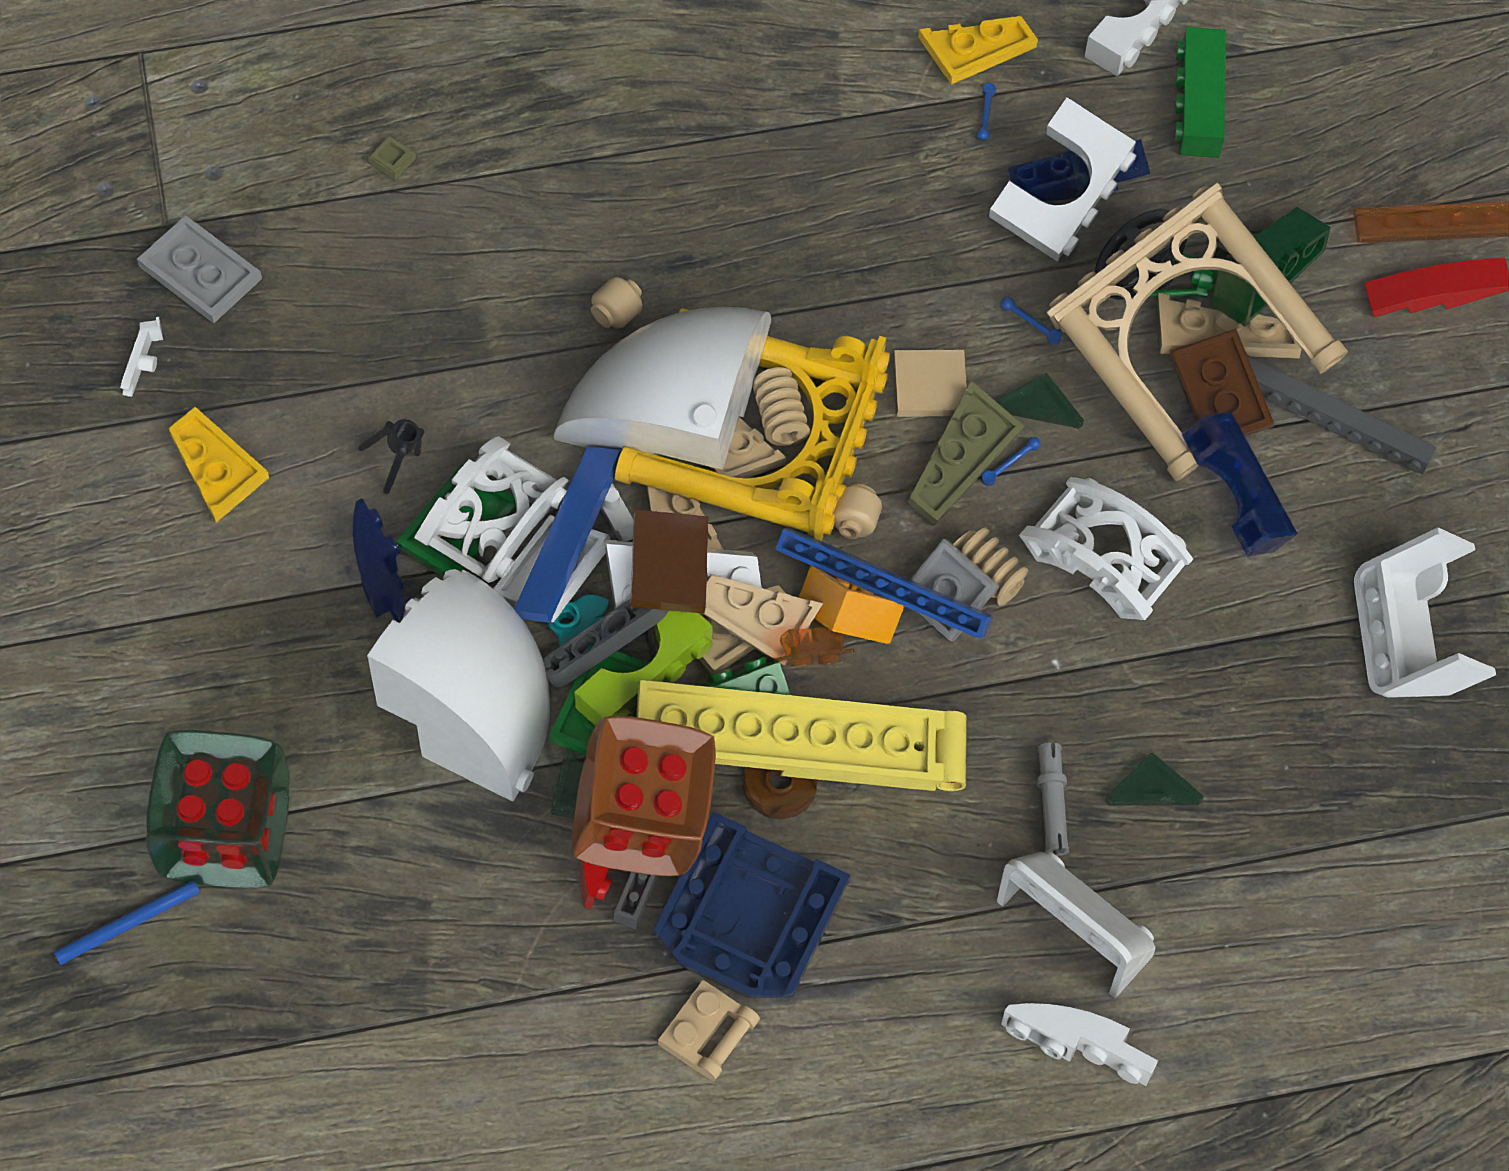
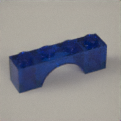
M1232 412L1205 415L1182 434L1197 464L1215 472L1231 489L1238 508L1236 521L1231 527L1247 557L1275 552L1298 534Z

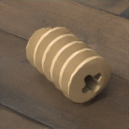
M784 367L767 369L759 373L753 382V391L759 406V414L762 417L761 421L765 437L770 443L777 446L796 445L803 442L810 435V428L806 424L807 417L803 413L804 406L800 402L801 395L798 391L797 381L791 378V370Z
M986 527L977 532L975 530L969 531L962 535L953 545L1000 586L991 597L997 598V603L1000 606L1005 605L1020 591L1024 584L1023 579L1029 570L1026 567H1022L1015 571L1014 568L1019 560L1013 557L1005 561L1004 559L1009 550L1003 547L995 551L994 549L998 545L999 540L994 537L986 542L985 538L989 534V530Z

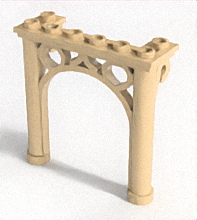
M1218 183L1211 188L1208 185L1200 188L1192 195L1191 199L1193 201L1183 209L1178 206L1164 216V223L1154 231L1149 228L1142 232L1134 240L1136 244L1126 252L1119 250L1106 261L1108 266L1097 274L1095 271H1092L1085 275L1078 282L1079 288L1069 295L1065 292L1056 297L1049 305L1051 309L1047 311V315L1055 329L1058 330L1060 328L1063 333L1066 332L1169 466L1167 471L1175 481H1179L1190 474L1204 459L1192 447L1138 377L1132 367L1128 352L1129 332L1135 315L1144 301L1161 285L1179 275L1197 270L1212 269L1232 273L1244 279L1255 289L1320 374L1330 369L1348 353V350L1340 340H1334L1223 198L1222 188ZM1194 233L1204 234L1209 240V245L1203 258L1189 259L1184 257L1179 251L1181 243ZM1217 239L1220 240L1237 263L1213 258L1217 248ZM1172 242V254L1178 264L1172 266L1170 260L1165 263H1155L1149 259ZM1138 269L1139 280L1133 288L1137 294L1132 299L1130 293L1125 288L1115 285ZM1148 272L1156 274V276L1149 280ZM1118 295L1125 299L1126 309L1122 319L1105 321L1098 316V306L1108 297ZM1090 304V306H1089V315H1088V314L1084 311V308H1086V307ZM1099 328L1104 330L1120 329L1118 337L1119 355Z

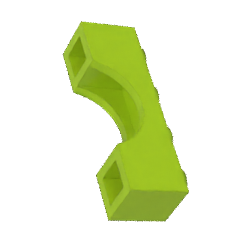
M668 610L666 616L655 625V638L659 645V650L654 659L642 669L630 673H616L601 668L575 691V708L595 726L604 717H633V713L637 710L640 680L666 683L678 680L685 672L687 664L695 657L697 659L702 658L712 647L713 626L699 613Z

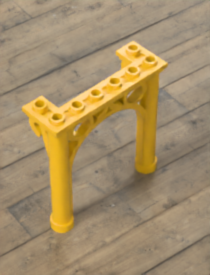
M681 308L679 313L689 310ZM767 336L759 366L768 369L775 367L790 369L792 372L791 378L797 381V384L808 398L813 415V427L806 445L798 456L782 469L757 478H735L625 446L617 463L615 480L629 485L632 482L804 531L808 533V536L822 541L824 534L831 535L835 524L836 514H834L837 501L842 496L845 487H847L843 485L846 476L851 478L854 473L857 457L853 455L856 448H863L867 435V429L863 428L866 420L872 421L878 402L874 400L876 392L882 394L886 384L888 373H885L890 358V353L885 352L886 337L879 336L878 340L871 339L869 347H867L859 339L842 336L835 340L832 349L809 348ZM810 377L826 382L816 387ZM834 392L840 393L847 398L846 405L836 411L827 409L822 403V399L825 396ZM846 421L840 438L835 436L828 427V424H839ZM831 455L833 458L827 475H825L824 469L816 462L824 456ZM800 474H810L817 480L816 486L814 488L808 482L795 477Z

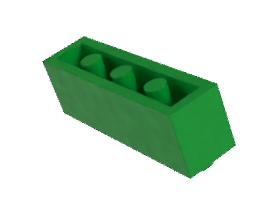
M1186 27L1183 40H1177L1176 60H1181V67L1177 66L1175 87H1181V94H1176L1174 113L1180 114V121L1175 122L1174 141H1180L1179 155L1220 158L1225 139L1226 30Z

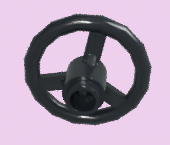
M1160 208L1147 211L1125 223L1112 235L1100 252L1095 266V273L1097 274L1108 266L1106 261L1119 250L1124 242L1128 240L1131 247L1136 244L1134 240L1141 234V229L1148 225L1164 223V216L1171 210ZM1187 239L1179 247L1181 254H1183ZM1172 242L1149 260L1155 263H1165L1170 260L1172 266L1176 265L1177 261L1172 254ZM1138 269L1115 285L1125 288L1130 293L1131 298L1137 294L1133 288L1138 281L1132 284L1129 283L1135 277H1139ZM1148 272L1149 280L1156 276V274ZM1174 278L1167 281L1156 290H1162L1172 283ZM1118 295L1108 297L1116 300H1124V298Z

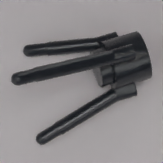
M398 420L395 424L387 421L383 429L365 440L358 447L360 451H364L385 436H388V446L396 455L383 489L385 494L390 493L404 456L412 452L413 449L415 456L421 455L424 430L410 420Z

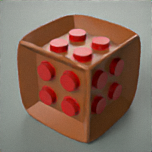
M609 716L600 719L589 739L586 750L587 757L579 781L572 833L573 856L593 865L640 874L678 876L687 873L701 851L702 838L709 818L716 760L714 736L692 727L645 718Z

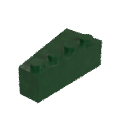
M1296 207L1258 233L1254 238L1291 284L1325 251L1331 227ZM1231 254L1222 258L1237 263ZM1218 271L1217 278L1212 285L1214 295L1211 306L1245 327L1267 305L1255 289L1244 279L1229 272Z

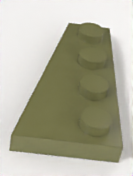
M971 381L907 503L935 526L1022 432L1025 426Z

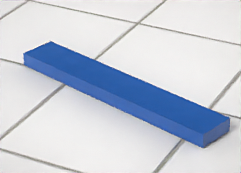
M587 446L515 605L514 610L521 619L551 622L614 480L617 463L621 454L619 449Z

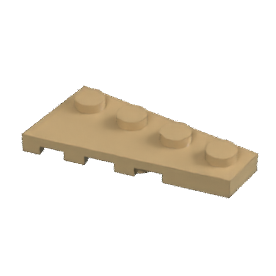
M1158 293L1156 304L1160 354H1170V351L1237 329L1246 354L1250 357L1300 358L1302 349L1277 318L1258 314L1244 327L1218 310L1200 307L1201 302L1187 299L1186 303L1169 300L1170 295Z

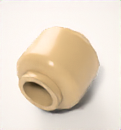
M619 277L609 279L592 295V315L605 328L613 327L620 329L625 327L642 310L641 289L630 279L627 281Z
M854 484L845 487L834 511V514H836L834 526L841 535L849 539H857L869 536L874 532L882 510V503L876 492L864 484Z

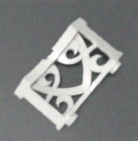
M499 436L491 439L480 448L479 456L475 462L469 459L452 479V483L456 485L454 490L445 495V500L441 497L438 498L414 537L471 570L488 583L498 580L499 577L501 579L506 577L513 566L514 560L511 558L532 529L554 509L559 510L567 493L565 489L570 482L565 477L556 480L507 449L511 443ZM492 475L496 477L497 481H492L488 477ZM511 488L516 501V513L499 519L480 521L482 503L474 489L497 492ZM470 506L473 509L474 515L471 522L467 521L469 512H460V507ZM512 530V532L506 539L504 533ZM440 537L464 539L462 551ZM473 538H480L478 549L482 557L487 546L492 545L497 549V553L487 566L467 555Z
M1070 477L1066 482L1068 488L1035 526L1027 525L1019 536L1037 562L1057 566L1071 574L1079 570L1091 578L1093 581L1089 586L1111 605L1120 618L1146 620L1153 611L1151 608L1153 603L1185 565H1189L1193 560L1186 550L1184 540L1178 535L1171 533L1158 519L1124 495L1097 483L1091 478ZM1075 508H1076L1075 515H1076L1077 519H1075V518H1073V517L1070 516V514L1073 512V510H1074ZM1105 524L1123 525L1129 540L1131 556L1122 552H1110L1101 557L1092 551L1094 537L1089 527ZM1080 535L1085 543L1080 544L1074 540H1078ZM1153 549L1166 563L1158 574H1155L1144 565V563L1151 567L1158 565L1160 559L1152 554L1151 550ZM1112 564H1121L1122 573H1120L1116 568H1114ZM1141 578L1150 583L1142 594L1138 591Z

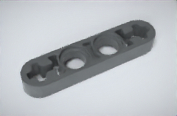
M629 599L546 656L543 662L547 680L555 687L569 684L659 623L666 616L668 610L630 607ZM626 622L625 625L619 631L614 633L615 629L620 624ZM596 642L592 649L584 653L589 645Z

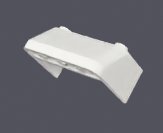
M1437 527L1363 563L1358 568L1354 577V588L1368 683L1373 692L1388 698L1449 696L1496 675L1495 668L1460 653L1438 662L1436 659L1427 600L1438 596L1445 589L1448 581L1446 564L1475 551L1474 543Z

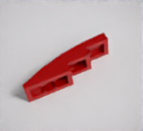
M1505 257L1475 259L1400 272L1367 281L1364 284L1375 318L1405 308H1409L1411 314L1441 304H1445L1446 310L1507 292L1509 291V269Z

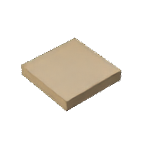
M894 350L897 417L953 416L967 389L964 350Z

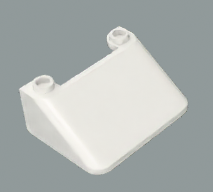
M1037 852L1011 859L1005 865L997 903L1003 907L1021 888L1118 967L1109 992L1112 997L1116 998L1153 957L1155 945L1152 933L1143 925H1135L1069 872L1062 860L1051 852L1047 854Z

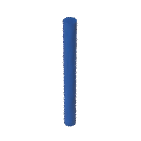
M191 880L55 950L54 954L59 964L62 965L199 894L200 891L195 881Z

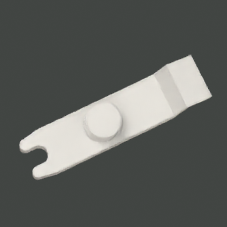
M156 317L154 321L140 322V330L121 383V388L124 389L123 395L132 397L141 370L154 372L156 369L157 357L149 356L147 353L152 341L163 340L159 317Z
M612 483L601 510L620 541L627 542L633 539L634 520Z

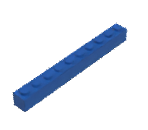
M792 528L783 529L775 549L978 639L986 636L993 618L992 615Z

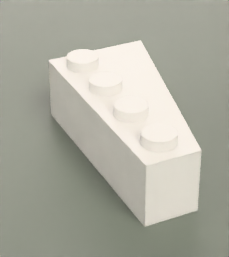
M604 539L614 609L630 599L633 542ZM707 548V578L709 575H715L762 588L758 559L753 552Z

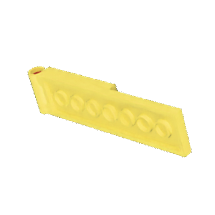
M640 680L638 685L637 717L688 726L714 736L716 747L715 764L781 770V776L928 791H935L937 788L944 791H959L966 787L967 716L959 711H938Z

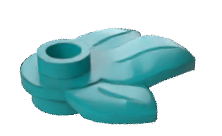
M584 595L574 603L568 602L556 620L548 622L550 630L559 636V645H563L603 618L608 608L609 600L597 595ZM563 618H570L572 623L561 624L560 621ZM592 644L586 648L584 653L590 650Z

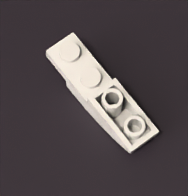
M1035 1003L1008 1005L1004 1011L1001 1025L1006 1027L1010 1035L1019 1040L1025 1041L1029 1039L1040 1045L1041 1050L1052 1058H1064L1070 1062L1076 1049L1082 1051L1083 1056L1090 1062L1097 1065H1103L1104 1063L1117 1070L1118 1075L1127 1082L1138 1084L1139 1082L1147 1086L1158 1063V1060L1125 1043L1130 1028L1097 1014L1067 1006Z

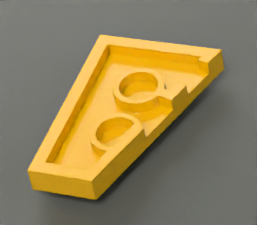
M1022 16L985 20L980 25L961 27V24L948 25V29L939 31L923 28L919 29L918 38L951 85L1035 49L1038 43L1037 37Z
M196 407L168 428L174 444L216 523L269 479L268 471Z

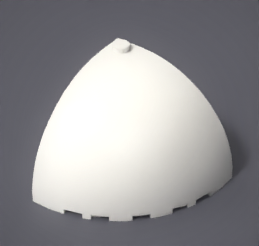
M740 307L700 308L673 314L639 328L604 353L585 373L562 411L554 433V440L585 448L589 446L619 449L621 452L626 446L657 456L661 454L723 470L738 416L744 417L772 321L770 313Z
M456 569L445 572L443 581L435 577L422 588L421 594L424 596L421 599L411 598L406 603V611L402 621L398 623L392 620L367 655L377 706L417 725L422 757L508 800L514 801L519 791L525 792L529 787L534 775L532 770L541 754L550 721V692L544 662L527 625L514 608L496 590L465 570H462V572Z

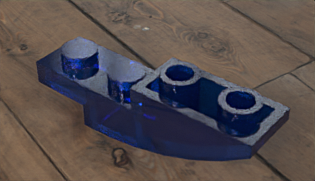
M1141 139L1135 141L1132 153L1136 155L1133 163L1126 172L1122 170L1118 172L1114 178L1115 182L1119 183L1150 174ZM1067 151L1008 168L1011 182L1040 201L1079 198L1087 190L1090 183L1086 164L1079 156L1075 157L1073 151ZM1116 185L1113 191L1118 190V185Z
M363 498L355 503L353 515L354 552L361 584L375 617L377 618L390 612L394 621L400 623L406 611L405 605L411 599L406 600L401 592L404 587L397 574L398 566L396 557L400 555V551L391 535L385 537L381 528L384 525L375 508L369 510Z

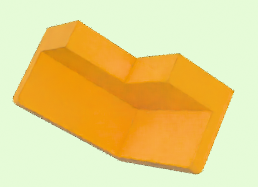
M810 566L799 598L823 603L814 619L831 631L885 644L891 642L904 606L814 566Z

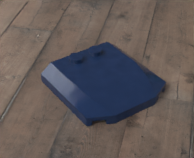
M712 812L702 838L701 851L690 870L680 876L654 927V932L679 965L748 998H792L842 898L851 875L818 859L815 862L749 832L747 827Z

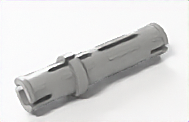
M1043 743L1037 747L1040 766L1037 787L1041 789L1045 853H1053V850H1055L1056 856H1063L1069 853L1064 799V787L1067 785V777L1062 772V746L1054 743V749L1051 750V743Z

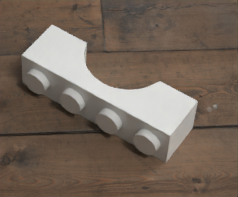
M1144 0L1147 8L1135 16L1126 18L1106 16L1088 36L1085 58L1118 76L1126 66L1128 68L1133 66L1141 48L1144 45L1147 47L1151 45L1162 24L1168 25L1180 3L1184 5L1188 0Z

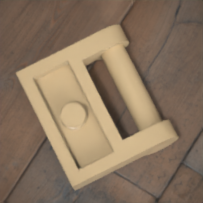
M702 980L658 1039V1045L709 1080L715 1081L722 1072L721 1065L746 1031L756 1026L760 1017L751 1008L740 1005ZM727 1016L733 1018L735 1022L708 1058L701 1056L700 1052Z

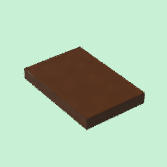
M1237 329L1170 351L1171 361L1207 450L1274 426V421Z
M635 509L630 607L705 613L708 516Z

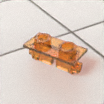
M827 627L788 629L780 637V644L784 648L785 656L775 658V662L791 661V667L812 665L814 664L813 659H818L819 665H827L841 662L840 655L855 651L854 648H843L845 639L843 633L831 631Z

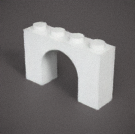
M1069 98L1065 99L1049 122L1046 134L1076 153L1084 161L1090 177L1087 190L1081 197L1071 203L1050 205L1041 202L1009 181L990 208L989 214L991 219L1057 262L1063 253L1067 256L1070 255L1079 241V238L1075 235L1083 225L1086 228L1090 226L1098 213V210L1094 208L1101 198L1105 200L1109 198L1117 185L1114 178L1120 170L1126 172L1136 158V155L1132 153L1136 143L1134 140Z

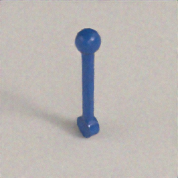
M993 83L984 84L982 89L985 99L981 128L977 131V138L982 141L987 140L990 136L987 127L991 97L996 92V86Z
M1011 297L1002 299L1001 306L1004 310L1013 311L1047 335L1049 343L1054 345L1060 343L1062 334L1059 330H1050L1016 306Z
M1029 438L1027 445L993 471H985L982 474V483L986 486L993 485L999 474L1029 451L1038 450L1041 445L1039 438Z

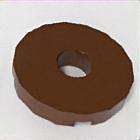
M747 767L743 778L746 800L755 811L766 817L775 819L796 817L808 809L815 798L817 779L787 777L791 784L785 789H776L770 784V780L774 776L781 775V770Z

